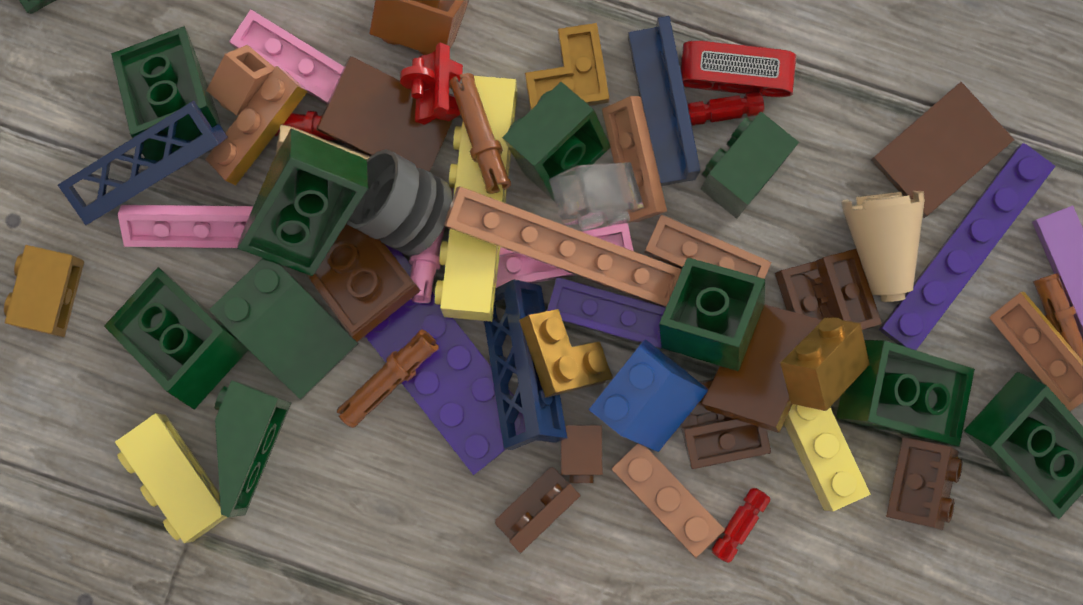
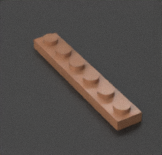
M461 186L456 188L443 225L449 229L665 308L682 271L680 268Z

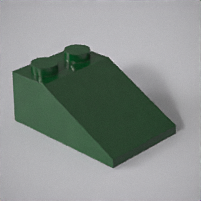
M185 26L111 53L132 138L192 101H195L212 128L220 124L212 96L206 91L208 85ZM189 114L177 121L175 137L191 141L202 134ZM169 126L158 133L168 135ZM151 138L145 140L142 150L145 159L153 161L162 159L166 142ZM173 144L172 152L182 146Z
M291 128L272 161L239 239L237 249L313 276L368 190L367 159Z
M264 258L209 309L258 360L301 400L359 344L282 265Z
M159 267L104 325L166 392L194 410L248 351L216 317Z
M864 340L870 365L840 396L836 418L871 428L960 447L975 369L885 340Z
M1016 372L963 431L990 460L1053 517L1059 520L1083 494V426L1047 385L1020 372Z
M231 380L229 387L224 386L221 389L214 409L218 410L215 418L220 508L221 515L226 517L246 515L292 404L289 401Z

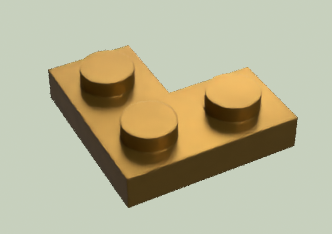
M597 23L559 28L558 37L563 67L525 73L530 110L537 105L544 93L554 89L560 82H563L589 106L609 103Z
M559 309L531 314L519 320L545 398L602 384L613 379L600 341L571 347Z

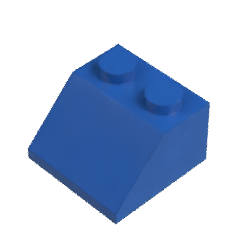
M645 339L592 404L589 411L620 436L659 452L709 389Z

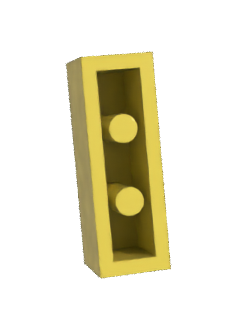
M792 404L784 425L824 511H836L871 495L831 408L823 411Z
M155 413L115 441L121 451L117 454L121 464L129 473L135 472L144 484L140 487L143 496L151 506H159L166 517L163 520V524L175 540L178 541L181 538L183 543L194 542L227 518L221 515L219 491L166 415Z

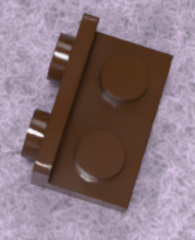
M903 437L886 517L943 530L944 523H950L954 512L955 502L954 499L950 498L953 482H959L962 473L963 461L958 458L959 451L950 446Z
M550 467L495 520V524L510 539L509 542L521 554L581 495L554 467Z

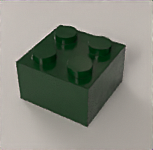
M560 82L554 89L544 93L537 105L523 118L516 120L502 137L522 172L553 201L557 200L611 148L594 109L563 82Z
M762 112L753 121L746 117L739 124L726 144L730 149L726 152L720 148L707 163L705 170L701 174L706 178L701 190L736 219L799 143V141Z
M687 257L659 323L661 348L739 371L765 305V279Z

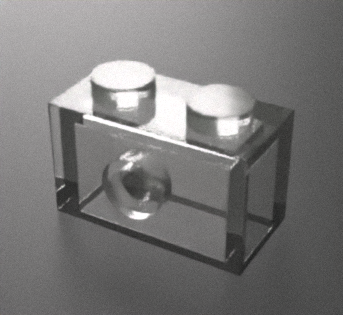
M631 162L576 166L549 179L562 225L579 224L580 229L585 230L602 225L606 221L609 227L630 221L629 214L644 208Z

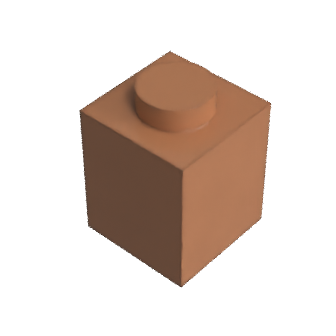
M245 45L224 55L206 91L215 97L223 108L238 115L243 111L275 67L250 46Z

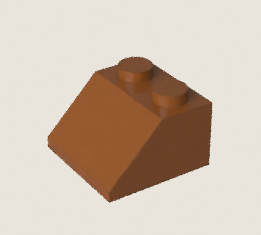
M375 0L369 34L381 38L388 44H400L418 50L423 55L434 52L436 45L440 42L451 48L455 42L469 0Z

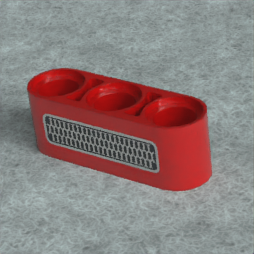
M688 41L683 43L680 70L684 87L739 94L760 92L762 96L789 97L793 95L796 54L782 49L708 41Z

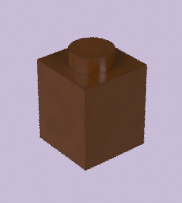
M565 425L567 439L561 441V475H569V483H594V475H603L602 425Z

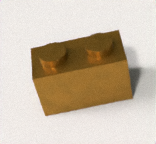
M25 245L23 254H20L15 262L14 275L17 278L13 292L8 294L4 303L5 324L65 338L84 260L70 254Z
M834 317L824 318L780 362L791 404L827 411L870 365L860 323L844 321Z

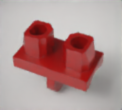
M441 42L436 45L434 52L414 58L412 66L404 68L400 73V83L407 89H411V97L416 99L415 122L423 125L436 118L451 121L460 115L455 96L449 93V82L456 76L460 83L463 65L450 59V46Z

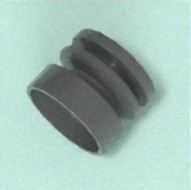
M387 149L376 152L367 159L368 190L347 221V225L374 239L380 238L382 243L407 256L418 255L429 248L442 232L452 202V191L446 181L424 169L416 168L414 163Z

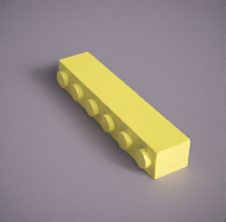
M474 76L475 84L494 138L501 143L503 151L500 155L509 177L511 151L502 137L515 122L518 96L516 79ZM462 122V126H456L454 131L453 147L454 150H459L458 164H451L449 187L455 188L454 194L456 188L461 186L506 203L507 189L504 190L501 184L498 185L500 192L493 194L486 192L478 163L474 162L471 158L469 151L472 145L464 122ZM450 229L448 241H442L440 247L439 262L440 265H445L444 281L437 280L435 288V304L441 305L440 309L444 317L492 322L500 247Z

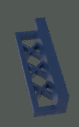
M670 16L659 17L654 28L628 32V41L638 92L644 108L661 186L696 180L701 170Z
M192 101L59 183L58 187L83 223L88 225L216 147L228 137L220 124L212 128L195 101ZM187 114L191 116L202 133L191 141L175 137L177 121ZM169 126L168 135L158 133ZM148 138L166 142L164 157L159 161L141 158L144 141ZM173 144L182 146L172 152ZM136 146L134 156L126 154L127 151ZM114 159L133 163L131 176L125 182L108 178L111 161ZM140 165L147 166L146 169L139 172ZM102 167L101 176L92 174ZM82 179L100 183L97 199L87 205L73 186ZM107 185L115 187L106 193Z
M513 279L496 288L492 322L484 321L503 447L508 450H514L534 441L557 443L567 439L560 394L545 398L519 322L520 319L528 315L546 312L541 285ZM505 298L506 310L502 319L499 320L497 318L495 302ZM508 334L511 337L512 348L506 358L503 356L502 345ZM513 373L517 375L519 384L514 397L510 395L508 387ZM519 412L524 415L526 432L516 435L514 423Z

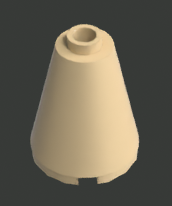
M912 191L913 199H910V195L902 196V192L856 197L857 205L852 206V201L848 199L842 201V209L872 295L881 296V302L905 300V293L913 291L925 202L924 191Z

